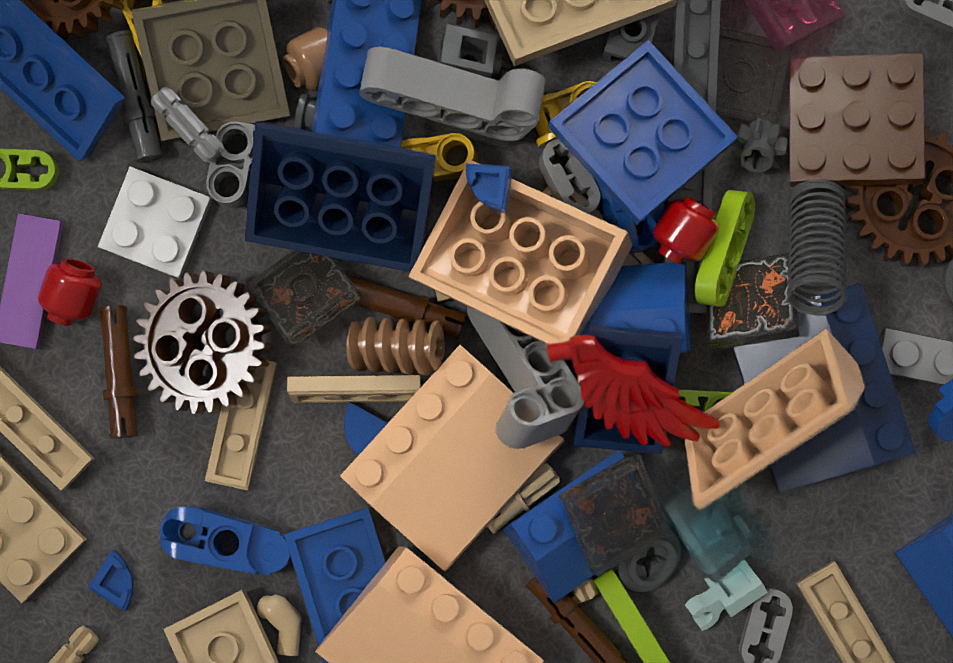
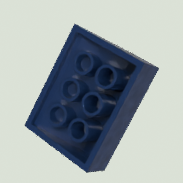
M256 122L254 127L245 241L411 272L426 241L436 155Z
M861 282L846 287L847 298L845 304L837 311L816 316L804 314L792 307L793 319L789 321L785 329L777 328L773 331L764 330V323L761 321L762 326L759 332L755 331L747 335L736 334L728 336L743 385L825 329L834 336L858 363L865 389L852 410L769 464L778 493L875 466L916 452ZM838 289L837 291L828 294L818 295L812 298H830L838 294L840 290ZM841 296L828 302L816 303L803 300L800 303L808 306L824 307L835 304L841 299ZM789 305L775 309L777 315L774 318V314L769 316L771 311L767 314H759L758 316H762L766 320L768 328L780 324L784 325L786 322H782V318L786 320V317L790 318ZM758 316L741 320L744 323L738 324L734 331L732 330L733 325L731 329L728 327L727 333L736 331L747 332L757 328L759 325Z

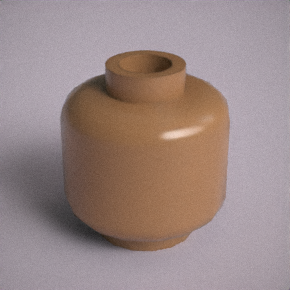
M315 27L292 39L286 45V55L282 57V63L289 79L298 88L303 86L309 91L318 90L327 41V29L323 27Z

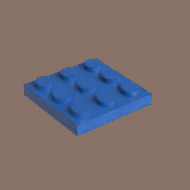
M649 40L554 117L548 125V128L636 225L641 223L701 172L738 138Z

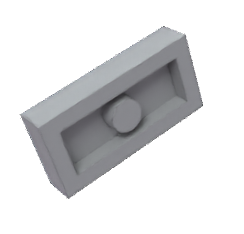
M887 328L883 329L880 344L891 375L942 386L953 379V342Z

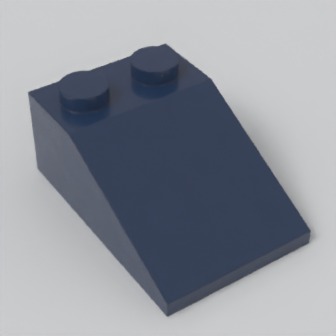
M590 325L588 335L595 336L607 352L626 361H646L655 375L674 387L682 343L681 333ZM583 403L572 421L574 446L662 454L663 445L648 434V444L641 445L631 428L630 437L628 438L622 437L616 422L612 429L605 428L604 415H602L601 419H595L593 405L588 408Z

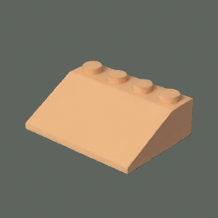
M469 159V161H468L467 164H478V163H476V162H474V161H472V160ZM465 167L408 277L543 343L552 344L569 341V337L580 335L615 281L632 247V242L627 231L511 179L507 214L491 210L482 204L473 193L467 181Z
M827 329L706 410L704 413L719 419L720 427L718 429L691 426L699 433L700 437L697 442L685 439L693 501L699 510L854 408L865 389L858 363Z
M459 345L340 477L446 572L565 440L558 435L522 449L510 448L503 444L496 434V423L514 393L466 349Z
M398 546L315 650L316 653L329 663L544 662L543 659L407 547Z

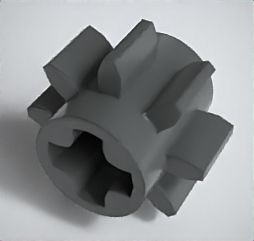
M757 118L749 126L745 124L739 125L738 138L733 143L731 153L741 155V168L745 167L749 171L762 174V172L770 169L771 166L775 168L780 167L782 155L786 154L788 138L779 137V124H773L770 121Z

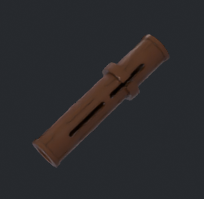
M342 273L360 296L358 299H354L353 304L398 319H407L412 323V328L416 320L419 319L425 321L428 329H430L433 321L440 320L443 325L444 334L459 339L462 332L461 327L464 326L467 313H461L431 303V298L424 295L419 299L350 276L347 273ZM341 276L339 279L341 285L337 284L336 288L341 292L350 294L351 289L345 284ZM343 297L344 300H347V302L351 300V297Z
M115 305L116 324L112 323L111 306L99 308L107 390H103V399L108 400L110 439L122 438L121 420H125L126 438L138 436L134 398L138 397L137 387H133L127 320L128 307L125 305Z
M536 577L525 585L552 614L549 619L554 624L559 622L594 663H630L578 605L580 601L575 595L571 597L568 593L553 603Z

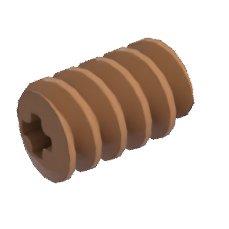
M367 317L363 328L355 320L351 322L348 331L347 358L352 369L358 372L369 369L374 373L385 370L389 374L401 371L406 375L418 372L422 376L432 375L435 370H438L444 357V330L440 320L433 321L429 332H427L424 320H416L411 331L409 321L403 318L397 323L395 331L391 318H383L378 328L375 317Z

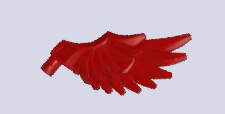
M576 335L569 337V341L547 344L549 362L573 360L584 406L590 408L593 405L595 419H601L602 415H604L605 428L612 429L616 422L623 438L630 437L631 428L641 445L648 444V434L664 447H669L671 440L666 431L680 438L697 442L700 438L699 433L691 426L705 429H718L720 427L719 419L679 399V390L655 375L646 361L619 359L607 352L595 336Z

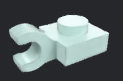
M740 555L705 578L704 580L710 589L692 597L686 602L685 606L692 614L699 628L704 631L718 621L720 613L724 609L730 617H733L768 592L758 576Z

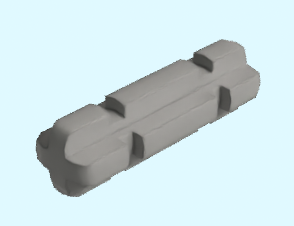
M164 87L152 97L151 105L161 115L167 116L166 121L188 145L195 146L194 152L203 161L211 162L216 159L224 149L223 144L214 135L207 134L209 129L186 104H180L181 99L172 89Z

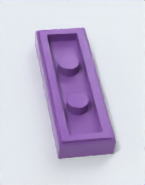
M18 214L0 303V343L40 349L47 311L40 306L37 296L46 270L57 261L64 225L62 221Z

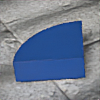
M466 164L467 181L477 199L491 210L507 214L512 177L510 166Z
M349 402L344 417V430L349 445L359 455L388 423Z
M111 550L88 586V589L121 610L126 611L133 596V576L124 558L115 550Z

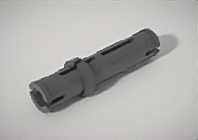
M129 30L118 31L107 35L105 39L109 46L120 93L125 97L123 101L125 114L122 115L124 126L130 129L136 153V162L145 163L158 160L164 156L159 142L154 122L156 115L154 108L150 106L132 36L133 33Z

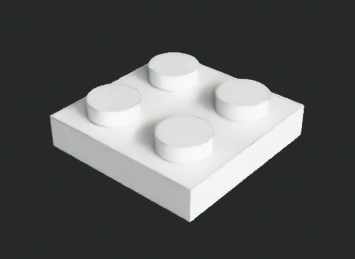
M129 167L98 247L181 279L212 198Z

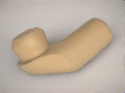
M277 594L263 596L257 604V612L262 619H267L279 631L277 654L298 656L302 624L300 613L283 596Z

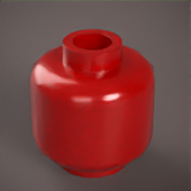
M687 195L683 201L677 199L670 201L653 230L655 239L662 244L658 252L680 265L685 258L691 261L702 260L719 232V225L714 220L717 213Z
M63 258L61 263H54L48 267L37 300L40 306L48 312L47 318L60 325L71 326L73 321H83L90 318L102 287L101 280L95 275L96 269L93 266L77 259Z

